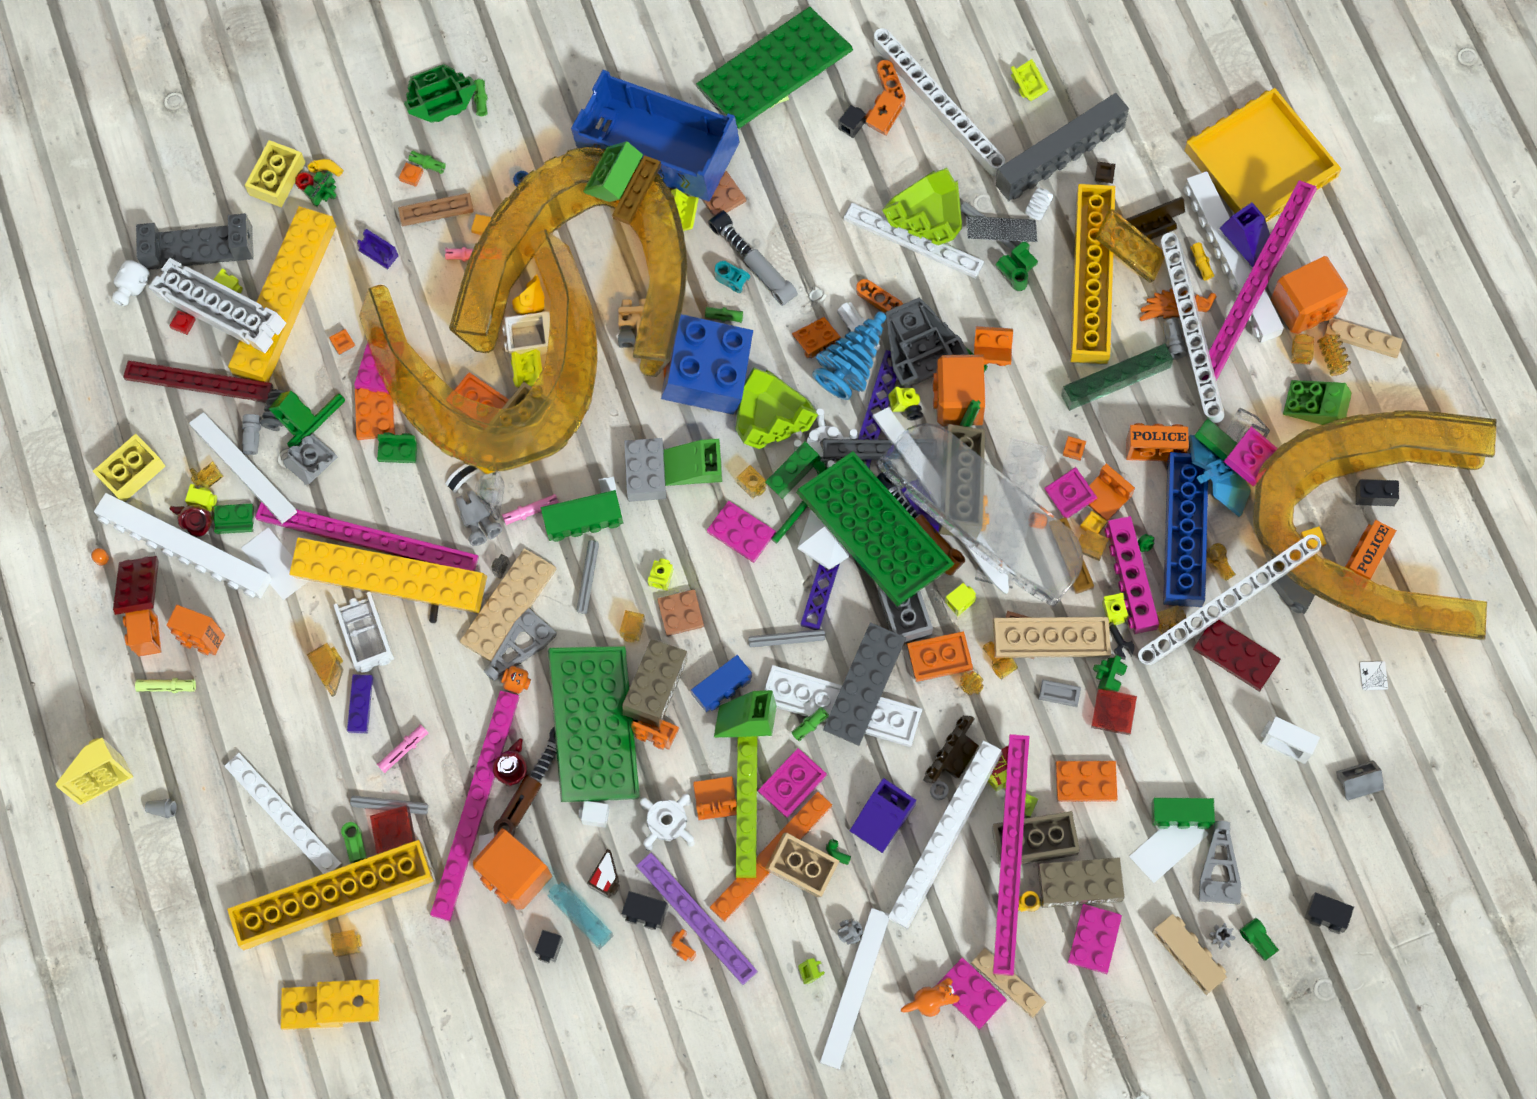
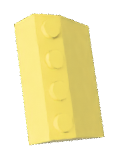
M103 738L91 740L88 743L89 745L80 751L56 783L57 788L79 805L90 801L133 777L124 757Z

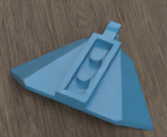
M1194 435L1188 436L1192 463L1205 469L1204 474L1197 477L1200 484L1211 479L1213 482V496L1240 517L1251 492L1246 480Z

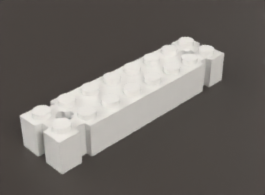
M171 258L168 259L161 269L163 271L161 277L156 276L148 287L158 298L168 303L171 302L175 307L248 345L251 344L263 353H266L274 342L271 339L273 335H279L286 325V322L273 310L267 307L264 309L261 304L187 266L183 267L179 262Z

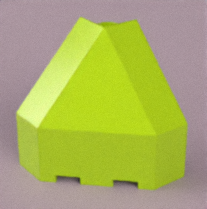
M947 167L936 172L932 171L892 197L882 211L889 224L895 228L900 227L916 237L929 239L935 245L952 241L962 229L958 180L954 181Z
M753 367L745 380L742 400L738 406L735 429L743 444L761 449L766 447V444L775 440L779 442L791 437V434L809 430L818 414L807 398L768 370L762 371Z

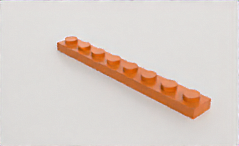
M817 792L756 857V878H736L709 907L710 910L725 922L770 874L765 868L782 834L788 833L801 840L828 812L832 804Z

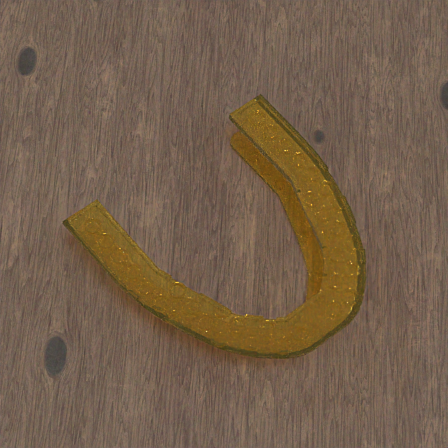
M575 148L568 150L566 154L558 158L555 156L547 160L536 171L532 170L523 178L524 180L518 184L517 188L508 198L506 197L491 216V221L478 243L475 244L468 260L449 326L450 331L475 352L489 353L494 350L510 290L550 235L557 228L561 227L562 224L593 207L609 206L616 209L620 200L608 202L583 192L606 149ZM658 173L630 224L642 243L650 280L633 350V357L641 358L640 371L643 375L657 377L670 362L681 317L687 280V254L681 219L674 196Z
M546 229L534 233L531 237V244L535 252L534 260L550 299V328L546 361L542 372L525 399L515 407L509 409L494 408L465 398L449 387L407 343L389 289L386 286L377 285L368 288L359 314L379 375L396 405L408 421L437 446L441 452L450 457H455L470 466L487 468L489 471H506L559 452L568 444V440L580 428L582 420L592 402L598 359L596 327L592 307L569 246Z
M1397 410L1394 412L1349 416L1299 433L1296 437L1281 445L1263 463L1257 475L1253 526L1260 544L1269 557L1274 559L1303 539L1293 524L1294 506L1321 484L1332 479L1404 462L1468 470L1481 469L1484 465L1485 457L1493 458L1495 455L1497 419L1418 410ZM1307 542V544H1306L1307 548H1308V549H1313V548L1309 545V543ZM1292 551L1290 554V559L1294 561L1299 560L1301 557L1299 551ZM1317 553L1286 574L1296 584L1319 598L1347 612L1376 623L1416 632L1485 640L1486 601L1394 590L1353 573L1354 571L1326 558H1321ZM1276 562L1275 564L1283 571L1284 563Z

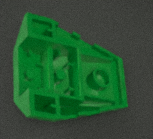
M442 64L410 77L408 84L409 92L406 93L407 101L404 102V105L410 115L431 123L440 122L448 116L458 115L463 110H466L476 90V84L472 77L467 76L466 78L463 73H456L453 68Z

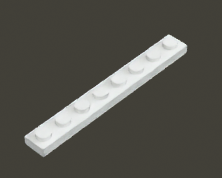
M240 753L225 765V768L323 874L339 869L342 866L340 861Z

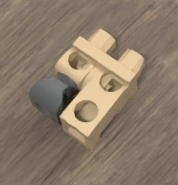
M640 299L639 306L632 307V300H622L618 318L619 330L622 329L618 335L619 348L636 347L632 329H637L638 348H655L653 309L649 299Z

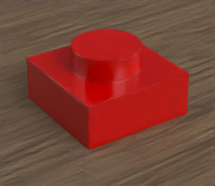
M178 310L169 326L173 330L188 335L196 319L194 316Z

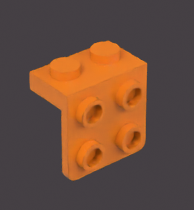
M662 720L660 728L642 721L638 723L633 721L631 724L637 739L646 742V740L653 742V746L661 750L664 748L670 749L679 731L678 726Z

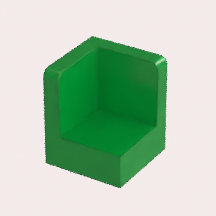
M1022 242L1011 251L1010 257L1020 268L1028 272L1038 264V260L1029 252L1030 245L1027 242Z

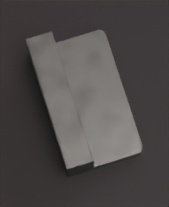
M1374 760L1336 771L1337 778L1344 787L1346 800H1352L1384 789L1382 770Z

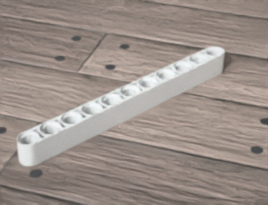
M880 28L874 33L875 49L885 60H889L893 64L895 71L992 176H997L998 168L1005 164L1003 155L887 29Z
M1166 233L1161 239V244L1203 410L1209 420L1213 423H1219L1224 418V409L1182 245L1174 233ZM1175 241L1172 246H1168L1170 242ZM1179 258L1177 262L1172 263L1173 259ZM1183 274L1182 278L1176 279L1178 275ZM1183 291H1188L1186 295L1180 296ZM1192 307L1190 312L1184 313L1187 308ZM1192 324H1196L1194 329L1189 330ZM1196 341H1201L1198 346H1193ZM1200 358H1205L1203 363H1197ZM1209 375L1207 380L1202 381L1203 376ZM1209 392H1214L1212 397L1206 398ZM1218 409L1215 415H1210L1212 410Z
M1308 535L1143 647L1138 653L1139 660L1145 665H1152L1318 553L1321 549L1320 539L1316 535ZM1314 539L1318 542L1315 549L1307 548L1306 544L1309 540ZM1292 551H1299L1301 553L1299 560L1294 561L1290 559ZM1282 562L1285 567L1283 571L1276 572L1273 569L1274 564ZM1260 573L1268 575V580L1265 583L1257 581V576ZM1248 584L1251 586V592L1244 595L1241 593V587ZM1226 596H1234L1235 602L1233 605H1225L1224 599ZM1217 607L1218 614L1215 617H1210L1208 615L1209 608ZM1194 618H1201L1202 625L1199 628L1192 627V620ZM1178 629L1185 630L1186 635L1183 639L1176 638L1175 633ZM1162 640H1168L1169 648L1167 650L1160 649L1159 644ZM1146 651L1153 653L1151 661L1143 659V654Z

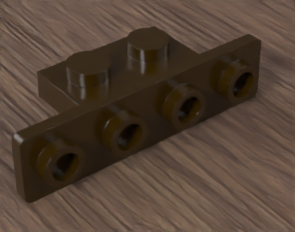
M1183 197L1117 222L1118 238L1121 239L1137 233L1141 240L1146 242L1176 230L1177 223L1173 220V217L1185 213Z
M963 715L957 720L955 729L948 735L945 745L936 754V759L932 766L926 770L923 781L934 784L943 769L953 777L960 778L979 747L978 744L965 735L973 723L974 717Z

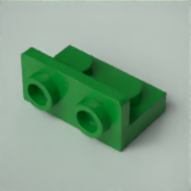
M389 432L377 435L379 441L378 462L416 463L418 442L414 435L410 433L394 435Z

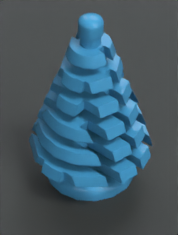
M877 312L873 320L867 319L863 323L864 326H857L854 332L850 331L844 336L845 338H840L835 342L836 344L828 346L825 351L817 354L816 359L823 368L815 369L812 376L820 386L843 400L851 398L852 390L850 387L859 392L865 391L866 380L870 376L869 369L872 368L874 363L872 358L875 357L877 352L874 347L878 346L880 340L878 336H881L883 331L881 324L885 322L886 315L883 312Z

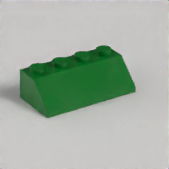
M616 490L541 507L549 541L557 542L565 537H579L586 532L596 533L603 528H617L620 524H624Z

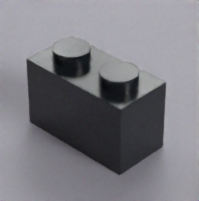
M1360 479L1355 487L1356 505L1395 506L1399 500V481Z
M629 891L622 916L626 918L625 921L636 925L639 922L645 924L644 927L651 930L661 929L668 909V903Z
M1315 892L1311 897L1305 919L1309 920V923L1312 925L1329 927L1328 930L1333 933H1344L1348 928L1354 906Z

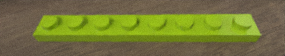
M758 736L738 737L736 878H756Z

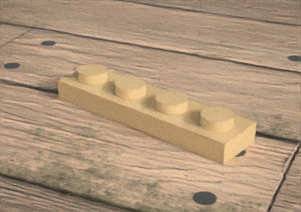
M1331 318L1328 321L1324 337L1396 359L1403 341L1401 338L1335 318Z
M986 948L971 962L977 970L1032 1018L1046 1004V1001L1017 975L993 974L994 955Z

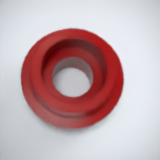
M305 172L300 173L295 181L300 190H305L308 185H314L313 177Z

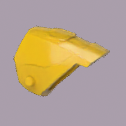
M536 274L527 283V289L512 300L513 309L517 314L541 313L544 310L545 297L540 285V279Z

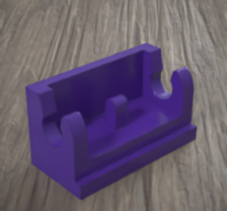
M366 229L363 232V241L358 240L357 242L358 251L388 270L399 256L396 248Z

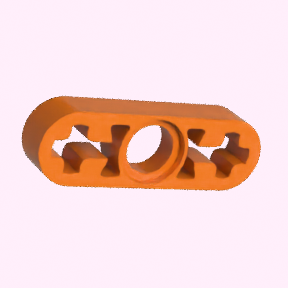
M889 60L880 61L877 65V74L884 91L895 96L894 93L896 92L897 97L905 105L906 96L893 64ZM882 67L888 69V76H886V72L884 69L882 70ZM888 81H894L896 83V86L891 88L888 87L886 83Z
M862 279L857 283V295L884 313L892 310V307L896 305H903L902 301L867 279ZM868 286V291H861V287ZM877 295H883L885 300L877 302L874 298Z

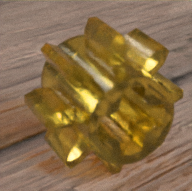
M974 671L970 674L965 672L960 678L962 683L960 688L970 696L974 692L978 695L983 689L984 685L982 682L984 680Z

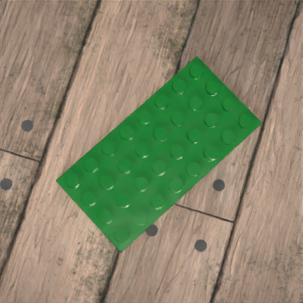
M809 6L697 82L696 86L725 116L727 114L734 115L737 128L740 129L853 51V47Z
M854 451L801 486L796 492L897 607L954 565L953 561Z
M625 646L549 648L548 660L561 802L639 799L635 741L631 726L633 721L632 718L623 715V703L629 691Z

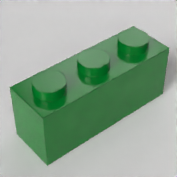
M805 441L765 483L783 499L813 468V463L822 458Z
M1153 798L1151 802L1152 826H1157L1160 829H1167L1170 826H1178L1179 829H1188L1190 826H1198V829H1209L1215 823L1214 798Z

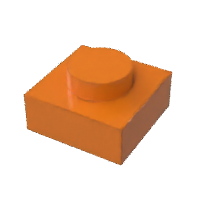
M405 163L399 176V181L416 187L423 174V169Z
M346 329L329 337L339 355L355 346Z
M1068 436L1062 456L1081 461L1086 441Z

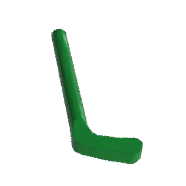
M816 460L813 463V467L818 475L826 470L823 461ZM804 501L799 504L771 538L774 543L777 544L808 507Z

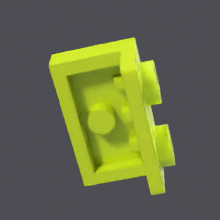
M1033 59L1018 68L1010 67L1013 72L1011 77L1016 84H1019L1020 88L1018 90L1023 98L1026 97L1033 101L1049 91Z
M678 189L671 190L665 223L678 232L691 230L694 225L699 198L694 196L688 197Z
M534 349L523 354L512 352L511 365L513 367V382L515 386L519 388L523 382L532 388L543 386L544 380L540 351Z

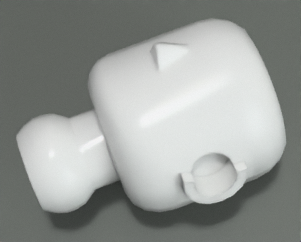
M125 261L114 278V284L118 290L113 293L112 300L118 305L126 306L129 303L130 295H139L150 277L148 269L136 261Z

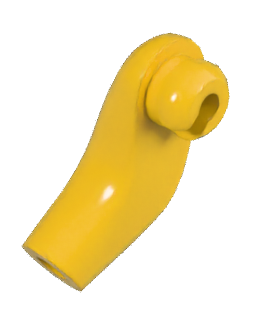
M330 159L315 160L308 164V170L312 173L329 171L339 177L344 171Z

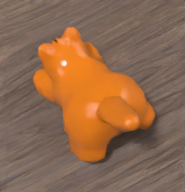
M947 978L933 988L924 987L917 991L914 995V1001L903 1006L901 1012H910L918 1009L921 1014L927 1017L936 1016L940 1012L939 1007L957 1003L960 997L953 994L954 990L951 986L953 981Z

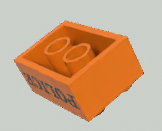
M1136 423L1130 425L1126 438V460L1167 461L1170 452L1187 453L1189 448L1188 427L1181 424H1174L1172 426L1154 424L1150 426Z
M1375 520L1373 525L1368 524L1342 571L1345 573L1342 580L1364 590L1397 530L1378 520Z
M177 604L166 625L171 630L170 633L176 636L175 639L181 642L180 645L191 649V647L197 648L198 652L207 656L209 653L216 655L225 637L223 631L211 617Z

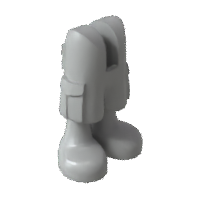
M471 490L467 492L470 504L467 505L462 495L456 498V502L464 526L471 528L472 531L468 541L472 546H477L487 541L484 533L478 526V522L482 523L489 539L498 536L502 531V527L497 522L491 523L488 508L481 502L477 494Z

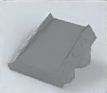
M311 434L303 438L299 446L289 448L288 455L283 462L286 469L288 468L305 485H308L338 457L316 436Z

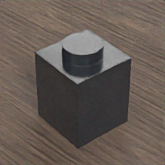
M850 105L838 120V129L854 138L865 124L866 114L861 108Z
M542 930L534 952L539 957L538 960L545 963H550V961L556 962L564 940L563 937Z

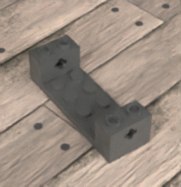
M246 213L228 215L227 226L160 232L155 223L136 224L137 259L148 270L163 268L169 258L179 262L182 266L254 259L253 230Z

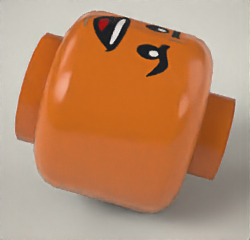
M511 666L509 669L506 668L501 679L504 689L520 694L523 689L527 690L531 679L528 678V671L516 666Z

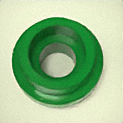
M1144 534L1139 538L1138 545L1141 552L1150 551L1153 548L1155 538L1152 535Z

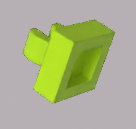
M811 958L798 965L804 985L814 982L825 974L824 971L819 972L817 968L821 961H815L814 958Z

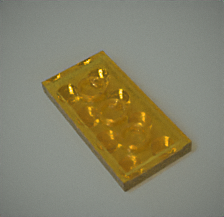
M1114 209L1109 210L1095 239L1149 283L1153 282L1165 258L1163 250Z

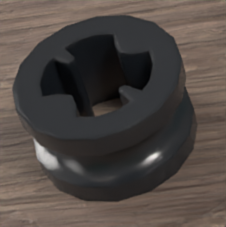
M920 405L907 407L905 409V413L908 414L906 416L907 420L913 421L922 418L923 413L920 412L922 407Z

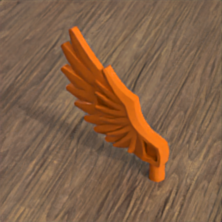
M1170 288L1169 292L1162 290L1161 294L1154 293L1155 298H1147V303L1151 304L1141 308V312L1147 313L1140 317V321L1162 316L1163 319L1180 318L1172 288ZM1183 291L1180 296L1186 295L1188 291ZM1210 293L1207 299L1196 294L1195 300L1198 311L1208 312L1217 298L1216 294ZM1192 307L1187 308L1184 313L1190 312Z

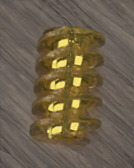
M1340 334L1327 335L1317 341L1319 349L1322 350L1321 354L1325 357L1324 361L1328 363L1327 368L1330 370L1331 376H1338L1347 372L1348 366L1352 363L1351 361H1345L1349 357L1348 354L1342 355L1346 348H1339L1343 345V341H1337L1341 337Z

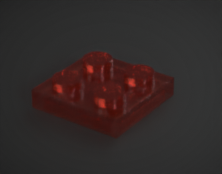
M1098 689L1091 728L1130 735L1137 696Z
M405 805L370 816L377 854L416 841L409 806Z

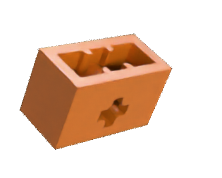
M883 91L875 99L874 108L870 109L865 117L867 126L887 136L904 107L903 101ZM885 110L887 111L886 114H885V113H883L882 115L880 114L881 111H882V112H884Z

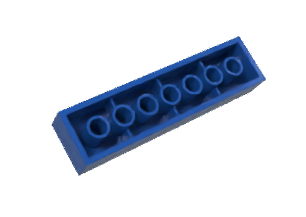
M1170 452L1167 460L1163 605L1202 607L1205 602L1208 481L1200 484L1197 477L1204 474L1205 469L1192 463L1190 453Z

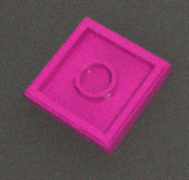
M1076 467L1044 488L1063 517L1067 519L1098 499Z

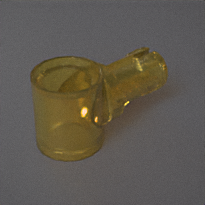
M1215 543L1206 549V561L1213 564L1214 567L1217 566L1225 581L1235 576L1236 573H1234L1227 561L1225 546L1221 543ZM1213 549L1218 552V557L1213 555Z
M992 641L983 646L984 651L992 660L993 671L1001 680L1018 669L1013 658H995L994 643Z

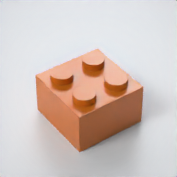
M147 609L125 613L123 623L127 627V634H125L126 645L138 657L162 653L158 616L154 611Z

